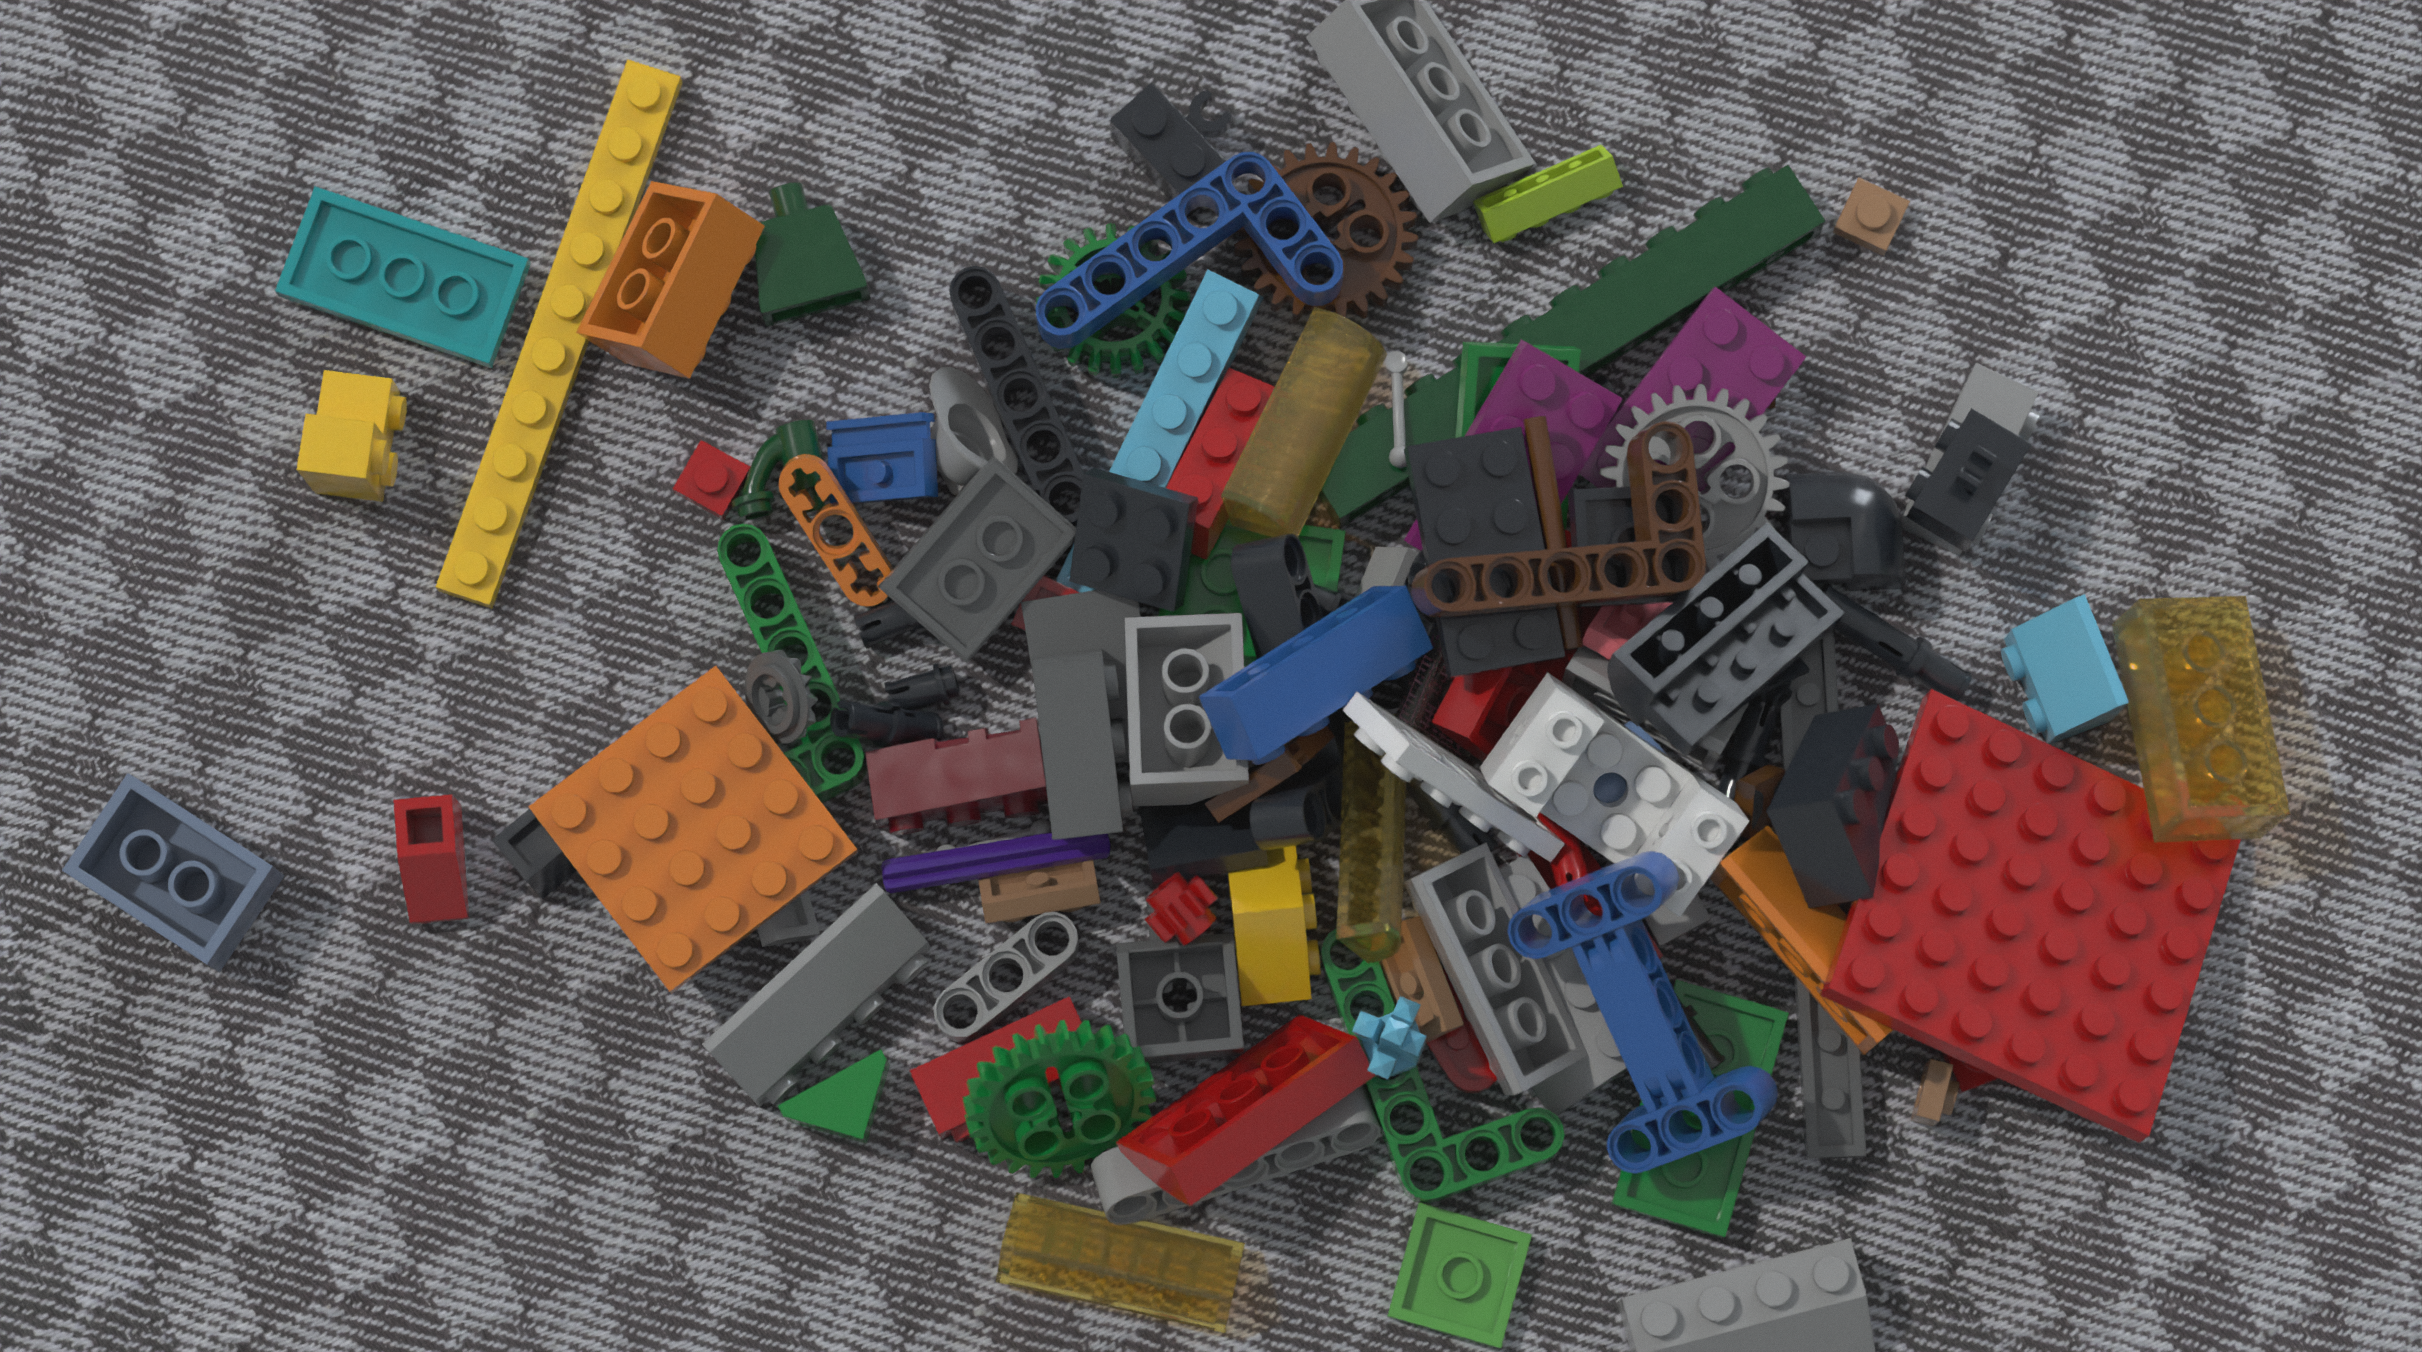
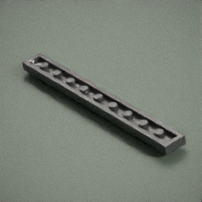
M1824 584L1815 585L1820 589ZM1834 629L1829 631L1801 656V659L1810 669L1809 673L1791 680L1789 688L1792 690V696L1786 703L1778 706L1781 708L1780 716H1778L1781 767L1785 769V773L1814 716L1839 711ZM1844 902L1839 905L1847 916L1851 908V902ZM1794 976L1805 1160L1864 1158L1866 1156L1860 1050Z

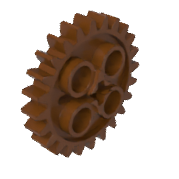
M1330 142L1325 157H1318L1313 145L1308 143L1306 144L1304 160L1298 161L1289 150H1285L1283 154L1284 168L1280 170L1272 164L1323 232H1329L1337 225L1335 240L1332 242L1330 238L1328 239L1339 252L1343 261V280L1341 290L1332 302L1323 306H1311L1303 303L1295 296L1245 228L1242 227L1234 233L1246 238L1234 244V255L1242 258L1251 257L1241 266L1242 278L1259 275L1260 278L1254 285V292L1260 296L1269 291L1274 293L1271 303V310L1273 312L1281 309L1286 303L1293 305V322L1297 323L1305 310L1313 311L1316 327L1321 326L1325 312H1333L1339 326H1343L1345 324L1346 311L1350 308H1353L1357 315L1365 319L1368 314L1367 300L1371 299L1382 307L1387 305L1388 296L1384 285L1399 291L1403 287L1404 279L1395 269L1403 271L1412 270L1414 258L1403 250L1417 248L1418 235L1404 230L1416 225L1417 214L1416 212L1400 211L1409 203L1410 194L1408 191L1391 192L1397 180L1395 172L1386 174L1381 178L1377 176L1379 158L1374 157L1365 166L1358 164L1359 149L1357 147H1353L1346 159L1338 158L1335 142ZM1250 178L1248 181V191L1250 194L1259 192L1264 186V183L1257 179ZM1329 186L1340 191L1344 198L1341 202L1328 206L1318 202L1313 194L1316 190ZM1361 202L1365 205L1363 210H1359L1348 218L1343 219L1348 210L1356 203ZM1281 218V219H1276V220L1272 221V222L1268 225L1267 230H1268V233H1269L1271 236H1273L1272 233H1271V231H1270V229L1272 228L1273 225H1275V224H1277V223H1279V222H1285V221H1286V222L1293 223L1295 226H1297V225H1296L1293 221H1291V220H1288V219H1286V218ZM1360 228H1368L1375 231L1381 240L1372 247H1362L1354 243L1350 235ZM1319 263L1310 264L1302 270L1301 275L1308 283L1313 285L1325 284L1314 281L1307 273L1311 266Z

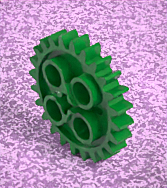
M1060 1020L1055 1033L1047 1034L1040 1024L1035 1025L1034 1038L1028 1041L1017 1033L1013 1034L1014 1048L1009 1051L1003 1047L995 1046L992 1048L995 1063L980 1061L977 1063L980 1078L967 1080L966 1083L970 1095L963 1097L966 1124L970 1138H974L977 1151L979 1153L988 1152L992 1165L1005 1160L1008 1172L1011 1174L1018 1171L1022 1166L1027 1165L1030 1178H1035L1043 1167H1050L1054 1178H1059L1064 1165L1072 1164L1078 1174L1082 1173L1084 1170V1160L1089 1158L1094 1160L1106 1149L1118 1147L1116 1142L1122 1136H1126L1139 1127L1138 1121L1149 1120L1152 1116L1148 1104L1156 1102L1152 1087L1155 1083L1149 1063L1145 1061L1142 1048L1140 1046L1132 1048L1129 1035L1126 1033L1114 1039L1111 1026L1107 1024L1093 1034L1089 1020H1084L1076 1031H1069L1065 1020ZM1049 1067H1055L1059 1075L1073 1124V1129L1069 1132H1064L1061 1128L1045 1073Z

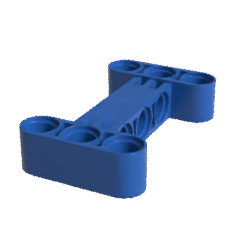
M1654 851L1640 853L1539 894L1513 915L1508 926L1510 943L1524 957L1538 959L1569 947L1573 950L1644 1104L1632 1110L1608 1136L1607 1150L1610 1159L1617 1167L1630 1173L1645 1172L1748 1133L1772 1110L1777 1102L1778 1095L1776 1083L1771 1075L1758 1067L1746 1066L1717 1077L1713 1076L1641 920L1663 905L1673 896L1678 887L1679 876L1676 866L1670 858ZM1635 873L1643 874L1651 880L1654 885L1655 895H1647L1640 891L1635 882ZM1584 894L1592 895L1598 899L1602 905L1603 916L1594 915L1587 909L1583 900ZM1533 915L1541 916L1547 920L1551 927V936L1543 935L1536 929L1532 919ZM1740 1090L1747 1093L1754 1102L1755 1110H1748L1740 1106L1735 1100L1733 1091ZM1685 1109L1695 1113L1700 1118L1703 1129H1694L1689 1126L1683 1119L1682 1110ZM1631 1129L1644 1133L1650 1141L1651 1149L1642 1148L1636 1144L1632 1138Z

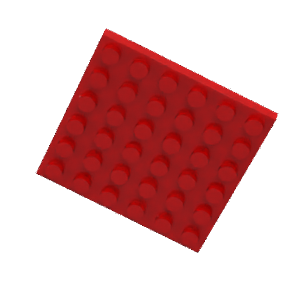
M1931 689L1922 698L1893 783L1880 836V863L1874 897L1863 900L1859 898V900L1852 902L1820 996L2141 1143L2149 1137L2242 834Z

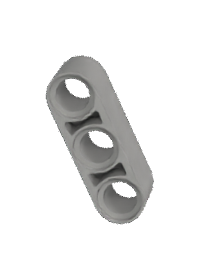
M1047 912L1035 917L947 987L938 996L934 1006V1019L942 1034L949 1040L957 1043L972 1042L1066 969L1075 960L1079 951V937L1073 922L1065 915L1057 912ZM1050 927L1060 928L1069 936L1067 948L1055 956L1043 954L1036 946L1038 935ZM1007 963L1017 965L1023 971V980L1017 989L1012 992H1001L991 985L992 973L998 966ZM957 1000L971 1001L977 1007L978 1014L976 1020L965 1029L953 1028L945 1021L947 1008Z

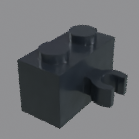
M1151 82L1109 120L1111 139L1171 201L1226 162L1205 137L1215 138L1223 135L1231 126L1232 115L1227 111L1216 121L1205 120L1201 116V111L1212 102V94L1205 90L1193 98L1189 107V115L1185 118ZM1200 207L1192 209L1186 218L1188 219Z
M1972 408L1963 423L1951 418L1934 447L1944 453L1934 471L1932 472L1922 466L1905 494L1907 498L1914 501L1906 517L1966 553L2032 443Z

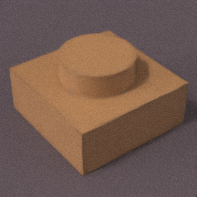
M1858 177L1832 233L1884 256L1910 201Z
M1930 1059L1924 1064L1910 1121L1933 1127L1940 1121L1941 1114L1951 1116L1959 1088L1958 1081L1950 1080L1953 1064Z

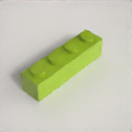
M1601 144L1473 200V204L1484 233L1493 243L1498 241L1505 242L1513 239L1517 233L1525 229L1545 225L1550 218L1559 214L1575 212L1584 203L1594 199L1609 197L1613 194L1614 190L1623 187L1613 156Z

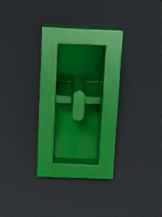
M880 1049L778 1105V1108L788 1122L867 1144L890 1064Z

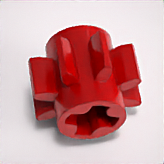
M1177 872L1160 884L1146 898L1145 901L1154 912L1144 920L1162 941L1167 942L1175 935L1184 946L1201 935L1217 919L1208 906L1218 898L1198 875L1187 882L1180 872Z

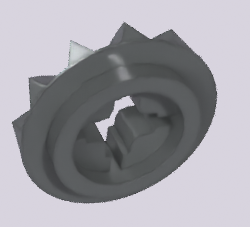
M783 649L759 654L752 660L745 676V698L748 708L771 738L777 743H790L806 737L807 728L816 722L815 715L810 707L818 699L809 690L808 685L812 676L802 675L800 659L788 658Z

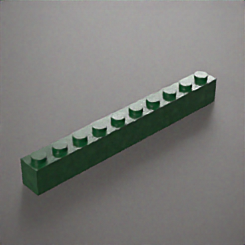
M1789 165L1773 173L1770 167L1764 168L1752 175L1741 185L1744 192L1725 202L1722 196L1699 208L1693 214L1696 221L1677 232L1674 226H1670L1654 235L1645 244L1648 250L1633 260L1629 261L1626 255H1623L1608 263L1597 273L1600 278L1597 282L1582 291L1578 285L1571 286L1562 291L1549 302L1552 309L1533 320L1527 314L1513 321L1501 331L1503 339L1497 343L1519 344L1522 339L1531 345L1575 346L1581 349L1579 373L1588 378L1694 313L1714 286L1725 294L1819 236L1825 224V219ZM1462 353L1453 360L1452 363L1455 366L1453 370L1438 379L1432 373L1428 374L1404 390V394L1407 397L1404 399L1406 447L1455 438ZM1384 403L1374 406L1358 417L1355 421L1358 428L1340 439L1336 433H1332L1314 443L1307 450L1310 457L1303 461L1304 476L1339 530L1411 486L1407 466L1397 468L1389 460V453L1394 448L1393 408L1387 409Z

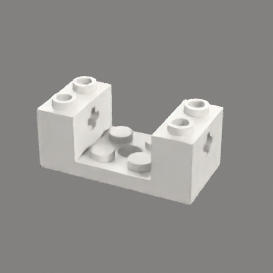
M1549 673L1545 675L1480 766L1481 772L1490 787L1535 818L1541 812L1613 863H1618L1649 851L1659 852L1670 858L1677 868L1679 881L1673 896L1663 906L1679 917L1749 823V820L1736 802ZM1606 773L1620 774L1626 781L1625 793L1619 800L1612 803L1601 802L1594 796L1596 780ZM1635 873L1634 878L1637 887L1647 895H1655L1654 885L1651 880L1643 874Z

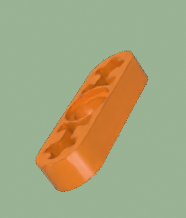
M811 454L793 457L786 463L779 478V490L786 504L847 598L857 605L866 607L875 606L883 602L888 595L880 588L878 591L872 592L867 586L859 589L854 586L853 583L858 577V570L851 559L844 566H840L836 559L850 555L863 542L868 550L862 551L859 554L862 564L868 571L878 568L882 572V575L878 578L877 586L893 570L890 561L826 462ZM801 468L806 474L816 471L820 478L816 482L815 490L821 500L824 502L830 494H833L838 502L823 506L813 518H809L805 510L812 509L815 503L806 490H800L796 493L791 486L797 478L794 470ZM831 515L846 517L853 526L852 539L841 546L827 543L820 533L822 521Z

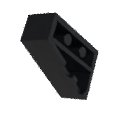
M1879 704L1815 715L1767 809L1769 818L1809 908L1857 901L1859 898L1863 900L1874 897L1880 863V836L1893 788L1899 754L1897 733L1892 725L1886 723Z

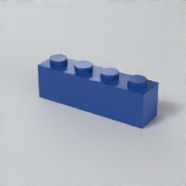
M1373 586L1199 696V699L1226 759L1252 760L1255 765L1263 764L1282 755L1286 751L1284 744L1294 737L1306 736L1327 726L1330 722L1328 716L1340 708H1345L1356 692L1369 699L1373 695L1371 688L1383 680L1397 679L1414 670L1416 667L1414 660L1433 649V646L1407 587Z

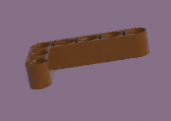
M1663 421L1641 430L1632 437L1627 447V464L1636 542L1447 558L1437 561L1417 573L1412 582L1411 590L1415 605L1428 616L1450 617L1661 598L1692 589L1701 581L1705 573L1706 560L1694 451L1690 435L1684 427L1677 423ZM1652 437H1659L1669 446L1671 453L1667 466L1660 465L1650 456L1649 442ZM1659 495H1665L1675 503L1677 516L1673 524L1662 521L1656 513L1655 503ZM1666 553L1677 556L1682 563L1683 576L1678 583L1669 580L1663 573L1661 567L1662 559ZM1608 558H1615L1625 567L1627 576L1622 588L1615 587L1606 579L1604 569ZM1551 563H1558L1563 566L1569 574L1570 583L1565 593L1554 590L1548 582L1547 570ZM1494 568L1506 571L1512 579L1513 588L1508 598L1496 595L1491 589L1489 580ZM1436 573H1443L1454 582L1456 590L1455 597L1451 603H1444L1433 594L1431 586L1432 579Z

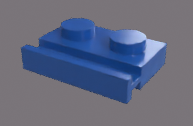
M919 412L826 422L827 430L832 431V447H827L828 466L852 504L938 497L936 439H931L930 422H935L934 413ZM830 494V503L838 502L834 495Z

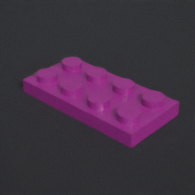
M1714 286L1610 420L1579 474L1597 488L1616 486V480L1600 474V469L1616 466L1618 460L1604 450L1605 446L1623 445L1625 439L1618 433L1615 426L1616 424H1622L1632 429L1634 428L1637 421L1633 417L1631 407L1636 406L1647 415L1654 411L1650 394L1655 392L1662 398L1665 404L1672 403L1673 386L1679 385L1687 400L1693 399L1694 391L1698 384H1704L1707 400L1713 401L1717 393L1724 388L1728 390L1727 407L1732 409L1744 398L1750 401L1745 418L1751 420L1764 413L1805 360L1806 356ZM1693 421L1684 428L1691 437L1694 453H1702L1712 444L1713 431L1708 423ZM1727 442L1708 462L1696 469L1699 492L1703 491L1707 486L1703 478L1705 473L1735 450L1733 442ZM1653 459L1660 465H1666L1662 460Z
M1521 339L1465 436L1521 427L1534 491L1523 420L1546 416L1561 505L1623 398ZM1416 518L1404 541L1421 551L1423 548Z

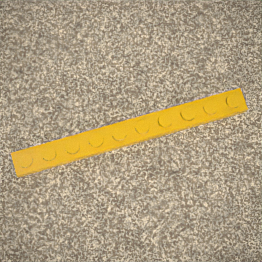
M629 59L626 61L435 586L439 592L493 609L589 340L577 334L576 331L637 211L683 84L681 76Z

